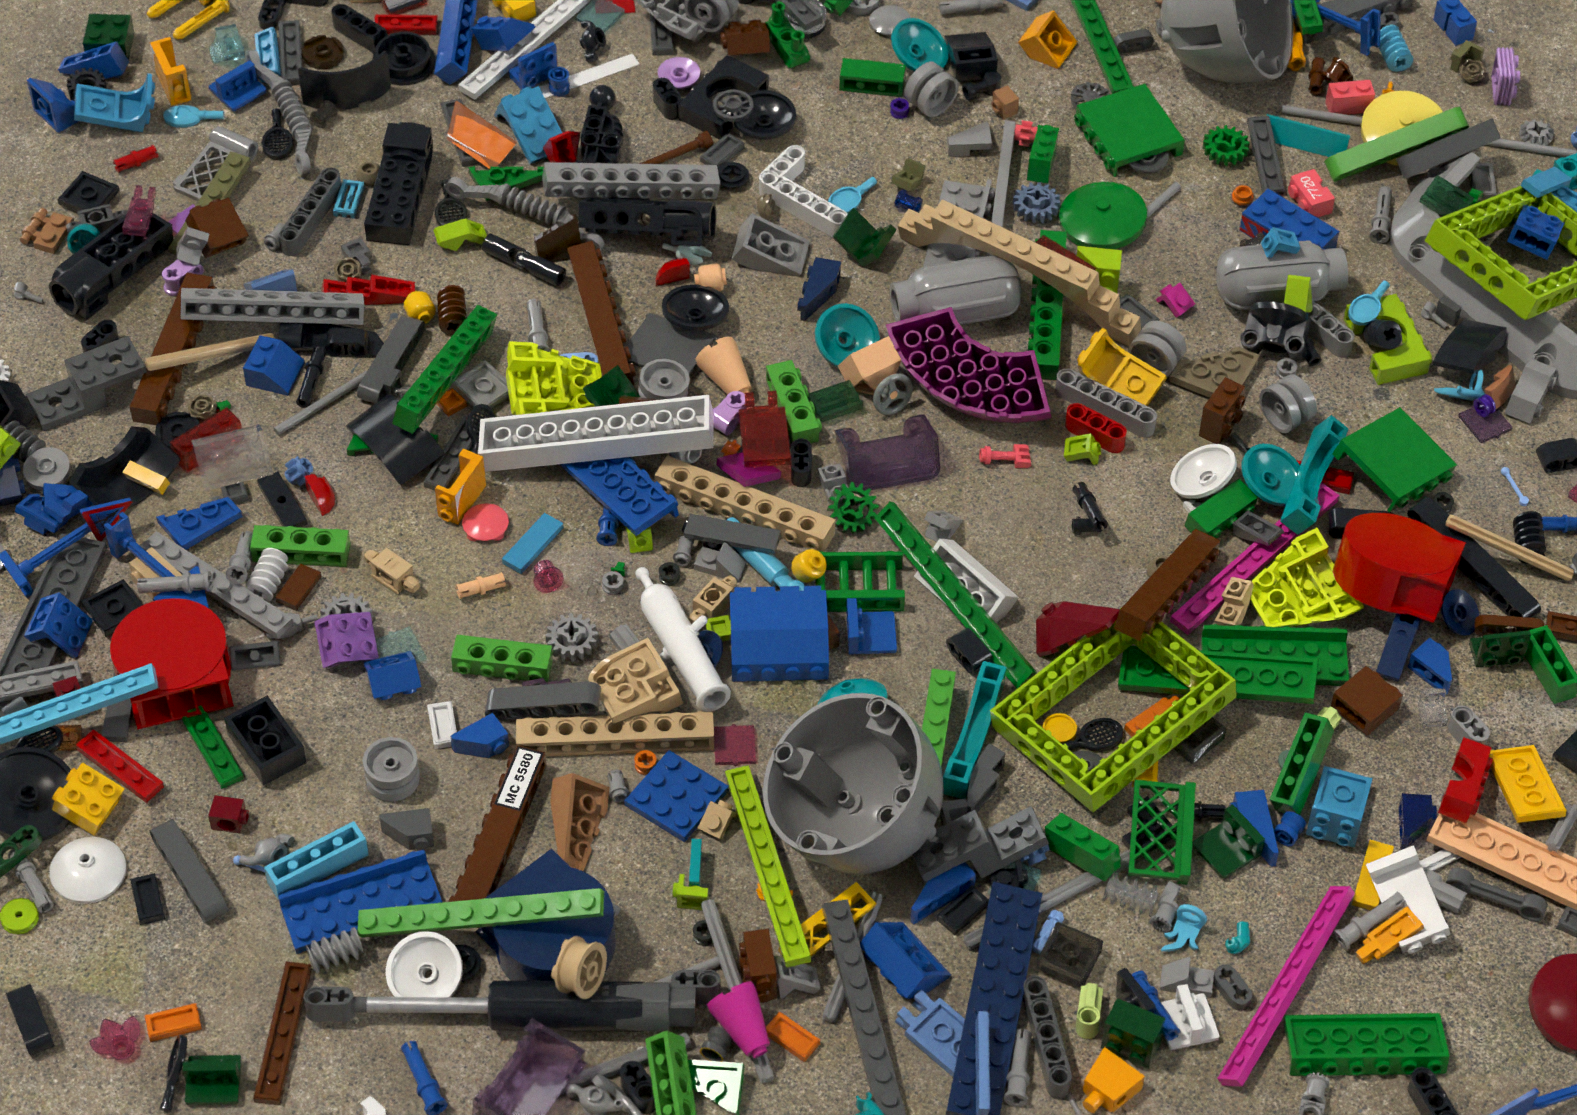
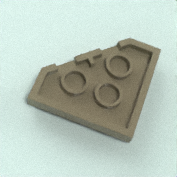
M1236 347L1227 353L1219 354V352L1202 355L1201 359L1180 360L1170 376V382L1210 398L1225 377L1244 386L1259 362L1260 355L1244 348Z

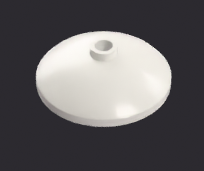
M1209 444L1196 448L1181 458L1175 465L1170 478L1172 488L1179 496L1184 498L1198 499L1210 496L1221 490L1231 480L1237 467L1236 456L1229 447L1221 444Z
M100 837L79 838L66 844L54 856L50 865V880L57 894L67 901L78 904L99 902L115 893L123 883L127 870L126 860L120 848L107 839Z
M418 932L407 936L394 947L386 964L387 984L395 997H451L459 987L463 973L461 955L456 946L446 937L434 932ZM428 970H432V976L425 978V973Z

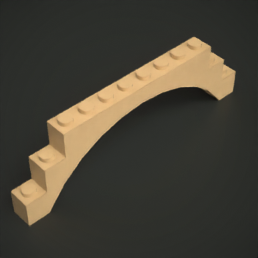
M943 199L936 209L927 204L923 206L919 213L908 209L898 224L900 239L917 247L932 243H950L967 246L990 253L1032 273L1077 304L1101 328L1107 330L1110 338L1126 346H1130L1141 331L1140 317L1120 308L1119 294L1099 285L1097 271Z

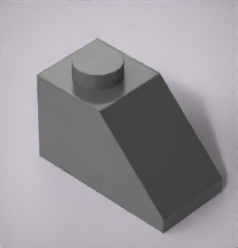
M430 808L379 814L382 832L409 850H423L427 847H434Z

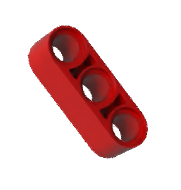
M1073 403L1067 407L1065 428L1069 432L1077 436L1091 433L1096 442L1100 443L1101 448L1110 453H1120L1124 450L1127 434L1125 426L1080 403Z

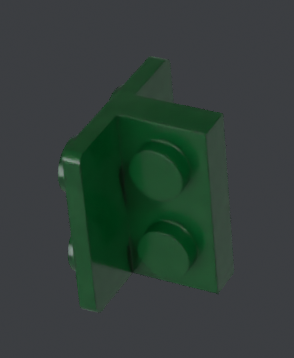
M189 1056L188 1062H183V1075L186 1082L185 1104H237L239 1100L241 1056Z

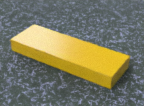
M1369 840L1352 905L1368 910L1378 906L1380 898L1366 864L1391 855L1394 846Z

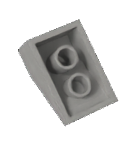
M751 213L740 226L732 260L750 269L799 277L802 273L810 241Z

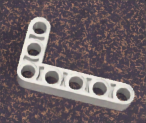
M798 145L789 146L760 173L759 194L760 196L765 193L772 194L771 198L774 199L775 205L833 237L847 213L793 182L804 170L805 150Z

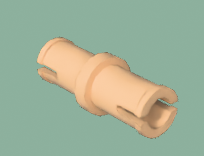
M502 572L483 578L478 576L475 580L456 584V589H458L456 592L459 599L475 594L484 595L486 591L506 587V583L503 582L505 578Z

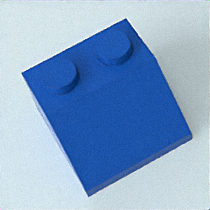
M484 16L471 29L482 50L509 51L536 27L532 23L514 18Z
M33 78L27 79L33 110L57 133L79 122L74 120L75 102L73 100L70 101L62 89H57L49 82Z
M260 335L243 367L246 386L289 396L305 364V360L282 340Z
M411 651L363 662L374 699L387 700L392 698L395 693L411 694L417 691L416 688L422 687L416 660Z

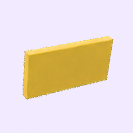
M1534 745L1490 751L1489 757L1493 758L1490 766L1517 823L1566 817V808Z

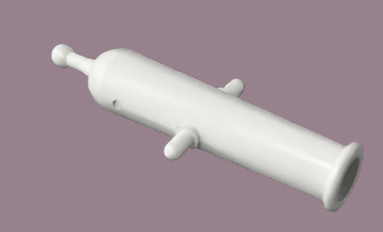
M645 567L638 568L635 573L636 578L642 581L645 587L640 600L641 610L664 645L663 652L659 656L664 663L669 658L673 660L696 697V706L700 711L711 712L718 710L730 699L731 689L721 681L697 636L699 635V630L707 623V617L700 616L691 624L675 593L666 585L653 584L649 578V571Z

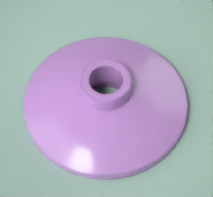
M684 57L670 58L664 61L658 68V78L669 79L676 89L688 88L694 85L700 77L699 66L693 60Z

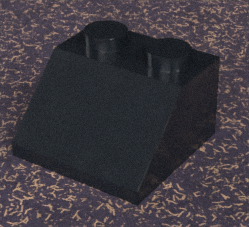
M0 380V425L3 426L15 420L20 425L27 427L36 415L18 384Z

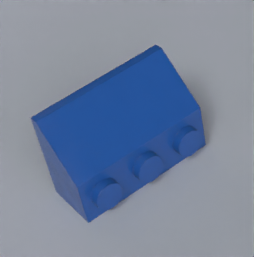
M876 922L860 942L865 957L880 968L881 975L890 980L897 987L896 991L904 998H914L920 990L927 994L951 976L948 970L903 922Z

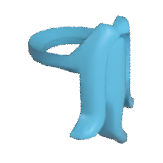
M1480 369L1472 374L1469 389L1457 386V388H1434V391L1438 394L1448 395V397L1474 401L1485 394L1482 390L1483 371ZM1476 375H1477L1476 385H1475V388H1474V390H1473L1474 380H1475V377H1476Z
M1188 904L1180 905L1177 909V921L1173 931L1164 933V936L1169 940L1175 938L1176 935H1178L1176 942L1162 947L1161 951H1176L1182 948L1187 940H1189V947L1192 950H1198L1195 939L1200 929L1207 922L1206 914L1195 906Z

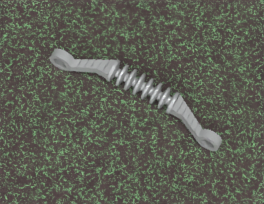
M256 50L247 51L245 54L246 62L249 60L253 62L256 75L269 84L277 105L280 107V111L283 113V117L297 141L295 165L300 175L309 174L311 164L306 148L313 128L291 83L265 68L260 63V57Z
M452 177L445 186L447 193L456 199L470 197L489 198L500 205L506 202L508 208L514 205L515 211H519L522 208L523 214H527L530 210V217L537 215V219L540 221L545 217L547 224L553 220V226L558 224L560 227L570 221L569 216L571 215L565 207L560 206L557 209L556 203H552L549 207L548 200L542 202L539 196L534 199V195L531 193L526 197V191L524 190L518 194V188L514 187L511 190L509 184L468 186L462 179ZM579 228L581 244L593 240L595 249L600 248V251L603 249L604 241L598 234L593 232L585 233L582 228Z

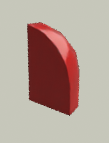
M677 258L664 263L655 277L656 286L690 279V263L688 259Z
M315 474L304 476L306 490L320 514L324 516L335 505L336 497L326 477H317Z

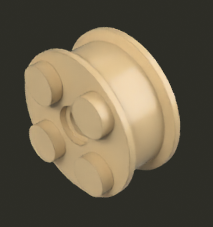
M578 936L572 937L569 940L566 939L562 944L561 952L551 973L552 979H555L557 989L562 993L575 992L582 999L590 998L599 988L605 974L607 964L605 947L599 942L588 944L582 937Z

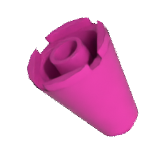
M749 981L730 988L731 992L725 995L723 992L717 995L707 1004L709 1012L744 1054L758 1058L767 1053L766 1048L770 1045L756 987Z

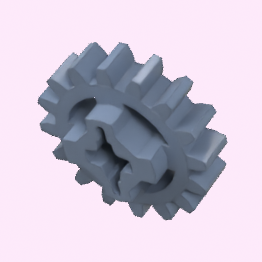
M1029 182V187L1021 185V190H1016L1013 196V210L1018 211V217L1024 216V221L1032 219V223H1035L1036 220L1044 223L1045 218L1051 221L1052 215L1057 216L1058 210H1060V195L1056 194L1055 188L1049 190V184L1043 187L1041 182H1038L1035 186L1032 182Z

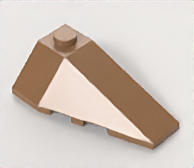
M574 773L553 779L550 803L558 855L570 867L584 871L592 851L591 844L593 838L598 836L600 831L598 828L601 818L605 817L608 810L610 787Z

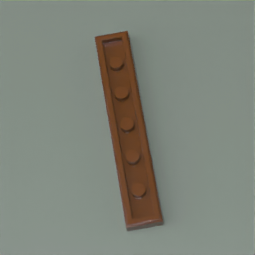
M285 962L253 1097L254 1103L281 1105L303 1010L304 994L307 991L312 971L311 964Z

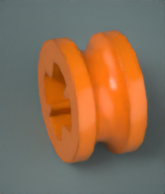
M649 750L638 752L634 758L635 769L642 775H647L657 764L655 754ZM647 760L649 765H644L642 761Z

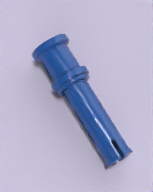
M603 506V514L598 519L600 531L596 539L601 545L612 546L616 544L618 539L616 529L619 526V520L611 512L609 514V510Z
M1144 971L1132 973V976L1156 1005L1155 1014L1166 1018L1163 1029L1165 1038L1169 1041L1177 1038L1181 1030L1160 1002L1158 991L1148 982L1147 974Z
M409 1041L412 1047L411 1050L406 1042L402 1045L401 1051L404 1053L417 1082V1095L424 1101L425 1113L427 1115H437L447 1108L448 1103L439 1092L440 1085L438 1081L432 1079L419 1051L417 1042Z

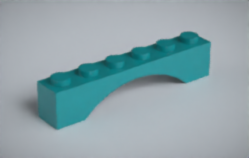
M1332 415L1313 429L1280 520L1281 523L1297 535L1316 523L1321 508L1318 502V491L1321 481L1334 458L1332 453L1341 439L1346 437L1349 429Z
M986 661L982 662L963 729L957 745L949 758L943 776V794L960 799H966L974 766L982 753L992 723L990 710L998 704L1005 684L1006 666Z

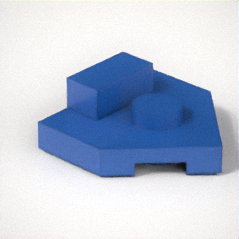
M43 484L44 512L61 524L80 513V509L93 505L88 500V496L82 491L77 490L73 485Z
M29 494L15 508L16 513L25 517L24 525L42 535L48 530L55 533L68 522L67 520L61 524L44 512V497H40V494Z

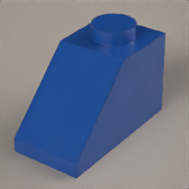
M1428 638L1411 653L1408 668L1446 696L1452 681L1449 651L1440 643Z
M493 713L450 736L452 750L454 753L490 758L495 754H501L509 747L508 732Z

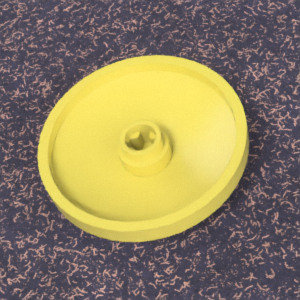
M1393 91L1385 93L1374 99L1364 111L1361 121L1363 142L1381 137L1443 111L1433 100L1416 92ZM1397 158L1386 162L1398 166Z

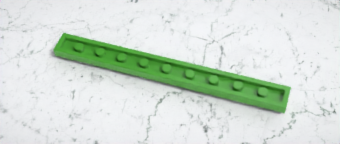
M598 888L359 910L357 933L358 936L364 938L602 917L604 914V891Z

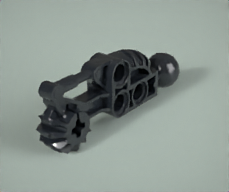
M604 84L598 85L590 92L589 101L591 105H588L580 135L581 154L584 158L583 161L576 159L574 163H598L599 160L605 163L618 164L621 157L624 135L623 127L618 117L608 112L616 102V95L611 87Z

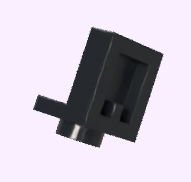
M1021 860L1015 861V868L999 869L989 874L991 886L993 882L1024 888V884H1028L1027 870L1022 869Z

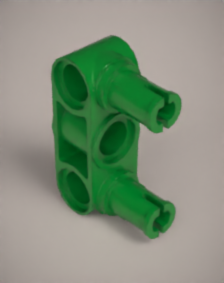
M778 1L777 5L775 3L772 4V15L765 24L769 31L770 42L786 66L791 69L809 62L810 55L804 44V33L801 30L795 31L789 20L784 16L785 4Z

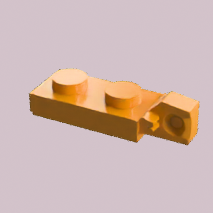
M1407 906L1367 934V938L1363 941L1364 946L1356 951L1357 958L1362 964L1372 960L1374 957L1379 960L1399 947L1400 941L1408 939L1424 929V925Z

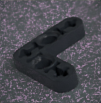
M264 0L258 15L259 26L263 30L270 27L275 29L278 26L286 3L322 7L329 0ZM272 4H277V5H278V6L275 7V8H270V7H268L269 5H272Z

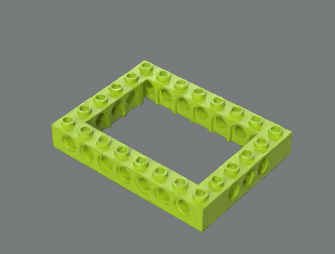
M1518 186L1436 219L1424 241L1434 251L1443 255L1450 264L1457 266L1467 277L1475 280L1481 285L1482 289L1490 292L1501 304L1508 306L1518 317L1525 321L1577 298V261L1572 266L1562 267L1560 271L1551 272L1544 278L1539 277L1535 282L1529 284V279L1524 273H1520L1506 259H1502L1489 246L1484 245L1478 240L1481 237L1515 224L1524 205L1534 206L1540 212L1556 216L1560 221L1565 222L1557 242L1566 247L1568 252L1577 256V212L1551 192L1536 198L1524 188Z
M1116 621L1107 630L1089 638L1084 636L990 710L992 728L1093 813L1236 698V680L1163 622L1160 624L1156 623L1150 635L1146 634L1141 641L1115 630ZM1134 644L1190 688V692L1180 700L1172 702L1170 708L1160 716L1157 714L1150 724L1142 730H1137L1135 736L1125 744L1121 743L1115 752L1106 759L1102 758L1100 764L1089 772L1088 763L1083 758L1079 759L1069 750L1066 744H1061L1052 736L1049 730H1044L1035 721Z

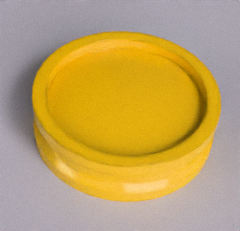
M1055 713L1044 720L1043 729L1049 730L1052 736L1062 744L1075 740L1077 725L1072 717L1062 713Z

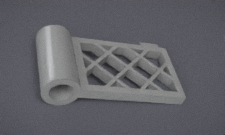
M221 126L216 127L210 132V142L184 175L179 174L173 182L174 191L199 201L202 196L200 192L205 191L209 184L198 186L197 180L210 177L212 181V177L219 170L211 171L209 165L220 162L223 164L230 151L250 157L252 161L257 154L258 143ZM212 150L220 153L219 157L207 158ZM207 166L208 172L195 174L198 168ZM195 181L196 187L189 189L183 187L186 183Z

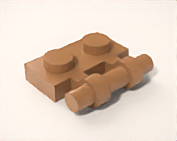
M40 208L31 217L29 226L23 229L20 242L28 244L32 240L34 241L35 249L55 254L68 234L66 225L73 222L74 219L73 217L55 212L52 213L50 218H47L45 216L48 211L45 208ZM39 226L43 227L41 232L36 231Z

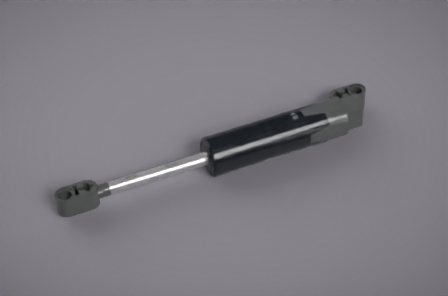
M678 970L673 973L671 983L602 981L597 991L587 999L579 998L572 991L569 993L560 992L555 985V981L493 980L489 985L488 998L354 997L352 990L347 987H312L305 992L304 1002L307 1018L315 1022H346L355 1016V1012L488 1013V1024L492 1031H669V1026L695 1027L696 1005H707L713 998L721 994L720 975L714 970Z

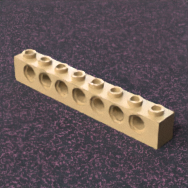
M668 455L655 473V482H659L668 495L672 494L683 502L700 506L704 510L713 511L725 518L735 517L744 524L781 530V538L790 543L804 546L807 549L825 552L835 535L836 519L752 487H744L736 481Z
M713 712L648 713L632 716L615 724L607 715L516 719V747L519 745L546 752V756L638 753L642 750L652 752L714 750Z

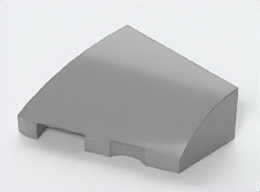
M983 122L947 137L948 157L970 156V150L992 149L988 122Z

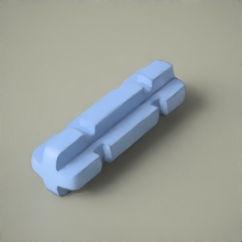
M1052 910L1047 917L1048 920L1045 921L1037 935L1038 938H1035L1032 951L1034 953L1043 955L1047 950V945L1051 943L1059 929L1057 926H1060L1064 920L1061 911Z

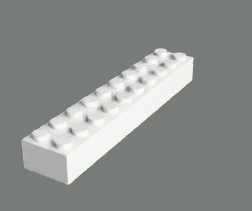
M701 395L480 419L478 455L483 456L485 472L709 449L713 448L714 412L710 396Z

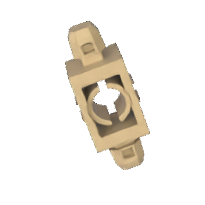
M385 548L381 553L369 549L364 554L365 561L372 568L371 577L396 594H399L403 589L415 593L420 588L418 579L413 576V565L388 548Z
M731 575L726 576L723 580L713 577L693 599V612L689 617L690 623L693 624L700 616H706L707 619L721 616L730 607V592H733L734 587L737 586V579Z

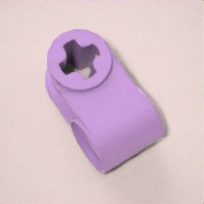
M177 259L162 271V278L165 280L164 292L167 295L176 296L186 273L202 275L204 272L203 266L200 264L193 265Z
M740 391L730 392L713 409L714 428L727 436L734 431L740 423V419H744L747 416L746 396Z

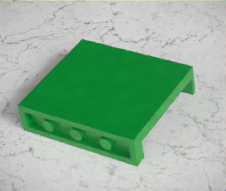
M1145 83L1076 106V115H1074L1076 126L1081 128L1085 139L1090 141L1095 154L1100 156L1104 167L1111 172L1113 177L1117 176L1119 166L1168 150L1172 152L1174 157L1183 155L1185 139Z
M1401 407L1341 439L1332 453L1337 460L1348 455L1393 501L1387 509L1388 512L1396 508H1404L1410 500L1416 501L1424 492H1432L1441 482L1443 484L1447 483L1454 474L1452 472L1457 466Z

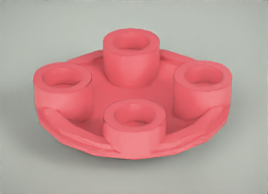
M488 503L470 508L464 514L462 520L463 530L471 541H499L503 539L504 532L509 524L508 515L503 508Z

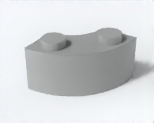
M1531 358L1524 367L1519 382L1510 397L1505 414L1531 424L1534 417L1539 418L1544 408V405H1542L1548 389L1552 390L1556 383L1557 377H1554L1557 368Z

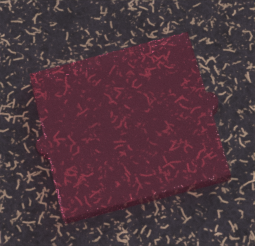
M732 724L731 726L714 727L715 765L733 764L738 766V764H756L754 725L736 726V724Z

